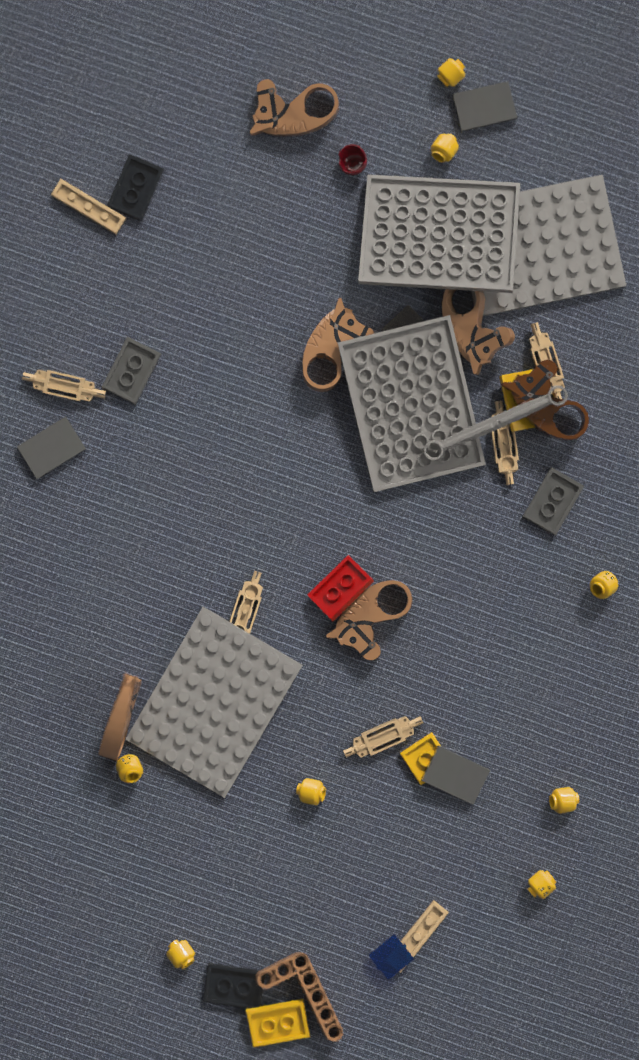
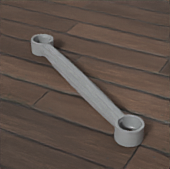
M555 385L544 396L490 417L440 442L430 440L425 444L424 454L429 460H438L446 450L491 433L550 404L557 406L564 404L568 398L567 391L564 387ZM556 388H560L565 392V398L561 402H555L551 399V393ZM429 444H437L441 448L440 454L437 457H431L427 454V446Z

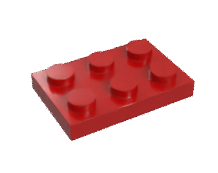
M348 555L308 594V597L334 621L374 580Z

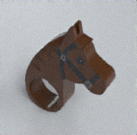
M544 360L538 363L529 374L521 376L518 374L512 382H504L501 386L511 392L516 406L548 394L551 386L550 378L557 373V365L552 360ZM551 397V399L555 402H561L564 400ZM566 400L564 404L559 406L550 404L525 417L536 429L545 435L560 440H572L580 437L585 433L589 424V416L586 409L581 404ZM563 406L575 408L581 416L580 429L572 436L562 434L557 429L555 422H553L554 413H557Z

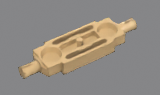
M538 322L531 324L534 336L529 339L535 367L538 363L534 352H537L539 363L544 360H552L549 347H551L559 376L556 373L550 378V388L555 385L565 388L562 380L564 376L553 342H550L548 333H541ZM556 388L552 391L551 394H553L554 398L562 399L560 394L562 389Z
M37 370L35 375L24 372L23 376L27 377H22V380L33 382L34 389L42 390V393L72 400L91 401L93 396L104 399L105 395L101 394H106V391L95 389V382L56 371ZM53 373L57 375L79 379L80 382L78 383L65 378L60 379L52 377L51 374ZM50 388L65 393L76 394L77 397L75 398L71 396L49 392L48 389Z
M503 401L495 402L496 413L491 415V417L504 412ZM510 424L496 430L500 459L497 458L494 431L491 432L495 464H498L499 473L505 474L506 485L514 484L513 472L518 470L517 461L519 460L515 432H512L515 457L512 455V442L509 434Z
M254 571L251 581L244 582L230 619L232 623L240 596L243 595L244 598L239 607L234 625L248 633L251 632L262 599L260 596L263 587L258 584L262 573L258 572L257 579H255L257 571ZM258 600L250 628L247 629L246 626L250 619L254 602Z
M406 716L399 719L394 718L361 733V736L353 739L354 746L343 750L346 758L355 753L361 758L368 754L372 756L406 741L405 738L414 734V727L424 724L422 718L419 716L411 721ZM394 723L393 726H390V727H388V728H386V729H385V728H384V729H381V728H383V727H386V726H388V725ZM377 731L375 734L367 736L368 734ZM400 737V739H398V740H396V741H394V742H392V743H389V744H387V745H385V746H383V747H380V748H378V749H376V750H373L374 748H376V747H378V746H380V745H382V744H385V743H387V742H389V741H391V740H394V739Z

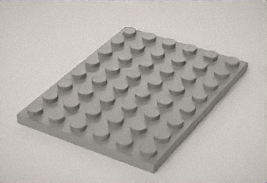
M367 175L358 284L513 293L520 183Z
M603 175L520 191L513 293L483 291L485 295L483 316L626 287ZM471 291L473 303L475 306L476 294L475 291Z
M450 315L338 342L374 492L486 465L479 438L444 451L438 460H429L424 454V447L428 441L437 440L440 442L476 424ZM429 444L427 446V454L429 456L437 457L440 454L441 448L437 444Z
M203 606L125 740L225 798L297 676L302 664Z

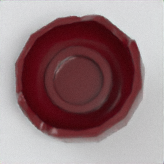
M355 144L344 146L338 154L340 169L350 176L361 174L367 166V156L364 150Z

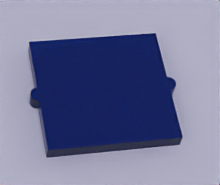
M395 934L368 955L376 964L377 970H380L388 980L415 959L407 950L406 944H403Z

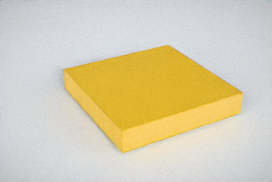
M432 732L400 752V755L420 785L426 783L421 779L437 746H441Z

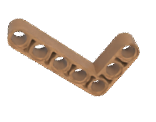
M301 952L293 953L257 972L255 981L262 988H270L295 975L323 1035L331 1041L341 1039L343 1036L342 1027L307 955ZM298 956H302L304 963L302 966L297 967L295 959ZM281 965H285L287 968V972L284 975L278 974V968ZM263 974H268L270 977L267 984H262L260 981ZM306 974L312 975V981L309 984H305L303 981ZM319 991L320 999L313 1002L312 994ZM323 1009L329 1011V1016L326 1019H321L320 1017ZM331 1027H336L337 1034L333 1037H330L328 1033L329 1029Z

